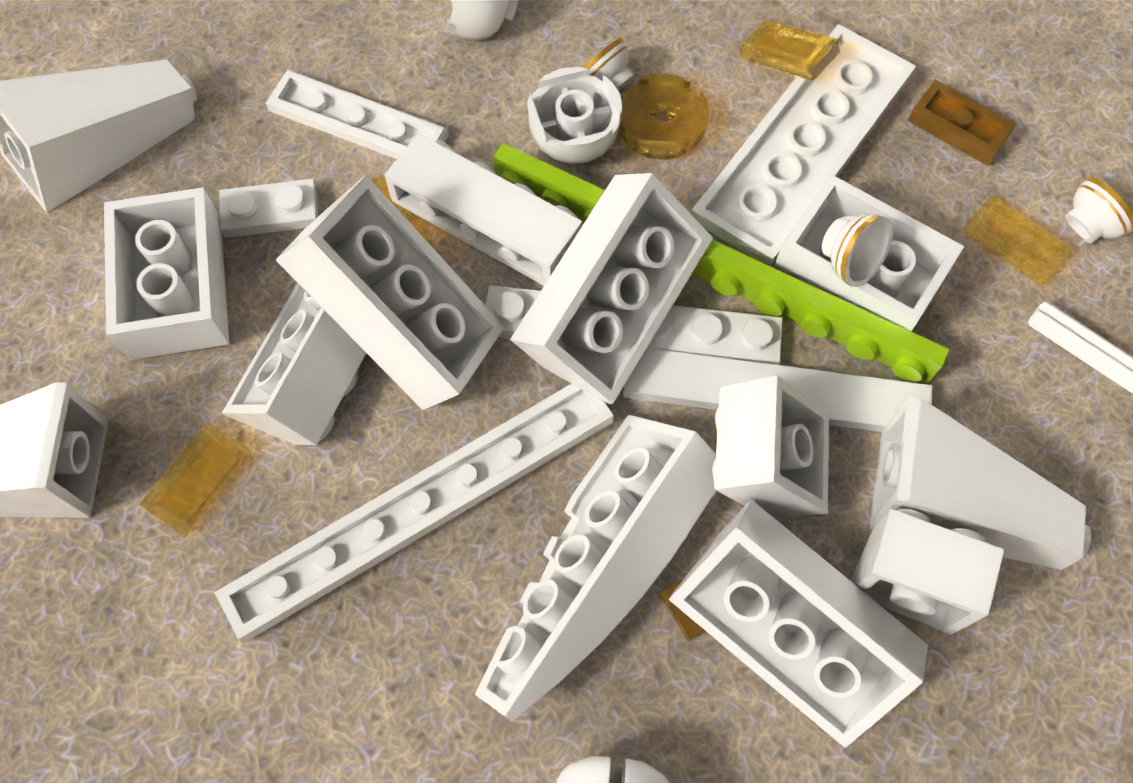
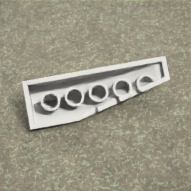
M632 415L626 417L571 496L564 512L572 518L561 537H551L543 553L549 559L539 583L529 582L520 601L523 603L524 614L518 626L506 629L475 693L476 696L509 720L514 721L560 683L603 642L639 602L673 558L697 519L716 493L712 474V465L716 458V453L697 432Z

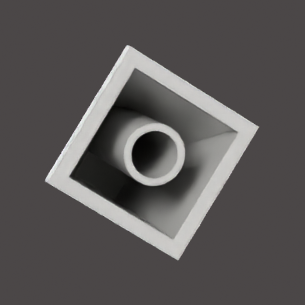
M168 60L1 80L0 151L46 213H49L195 120L193 102L197 100L196 91L190 79L186 75L181 76Z
M56 382L0 405V517L91 518L109 420L68 383Z
M909 396L882 431L870 529L874 528L875 523L889 509L905 508L925 514L930 518V523L949 530L956 528L968 529L983 535L986 538V543L1004 549V558L1063 570L1083 559L1091 542L1090 527L1085 525L1086 505L924 399Z

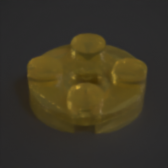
M668 73L649 74L640 78L637 86L632 87L629 91L627 87L621 94L622 121L618 132L624 140L625 147L632 153L658 160L674 159L692 154L696 146L703 139L709 117L708 103L701 92L699 97L690 88V81L685 78ZM663 110L667 111L668 118L673 119L667 122H660L652 117H656L658 111Z

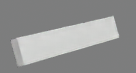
M646 348L626 381L623 392L624 398L717 410L719 408L720 386L778 375L829 413V425L877 432L884 430L909 396L920 397L932 405V385Z

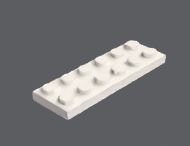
M838 24L693 207L691 215L707 231L753 259L772 266L778 257L781 245L830 174L836 177L840 175L911 79L916 65Z

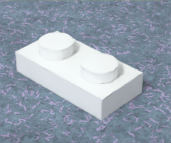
M314 179L219 190L220 231L224 238L306 228L318 217L317 188Z

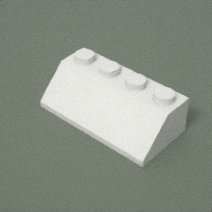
M653 173L615 175L510 340L546 370L602 401L613 404L713 237Z
M367 175L357 181L308 225L276 259L299 285L422 410L459 395L505 328Z
M297 283L222 414L292 444L317 446L318 442L325 438L332 429L335 421L333 414L342 398L355 386L358 379L357 370L367 353Z
M752 499L718 534L669 598L674 605L844 748L848 747L924 681L928 644Z

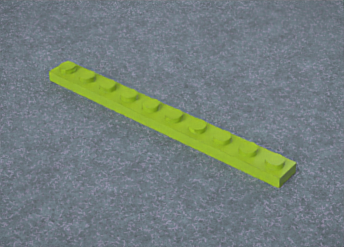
M504 143L501 144L493 156L496 175L513 184L520 183L527 186L537 197L553 206L561 205L568 208L582 221V225L605 191L598 186ZM714 240L710 242L692 274L709 281L717 292L726 296L739 295L753 302L756 308L763 314L773 317L783 316L798 323L806 334L815 338L828 337L845 345L846 350L851 355L862 360L875 359L892 367L893 372L899 378L909 382L921 381L929 384L943 366L950 349Z

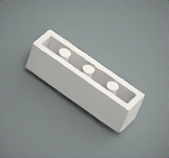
M419 133L384 174L392 202L543 286L582 227V221L568 208L561 205L553 206L537 197L527 186L520 183L513 184L496 175L486 164L478 161L473 163L457 154L447 143L440 140L434 142Z

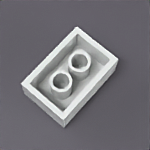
M830 174L781 245L774 268L912 331L964 246ZM862 214L887 217L892 223L893 236L882 265L868 282L859 287H850L832 269L831 258L822 252V242L828 228L835 220L841 217L849 220Z
M204 187L104 202L106 335L129 360L229 345L220 215Z

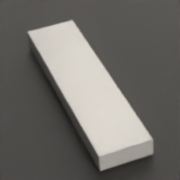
M290 70L286 71L266 102L268 110L395 159L400 156L418 133L434 142L436 140L446 142L449 136L448 128Z

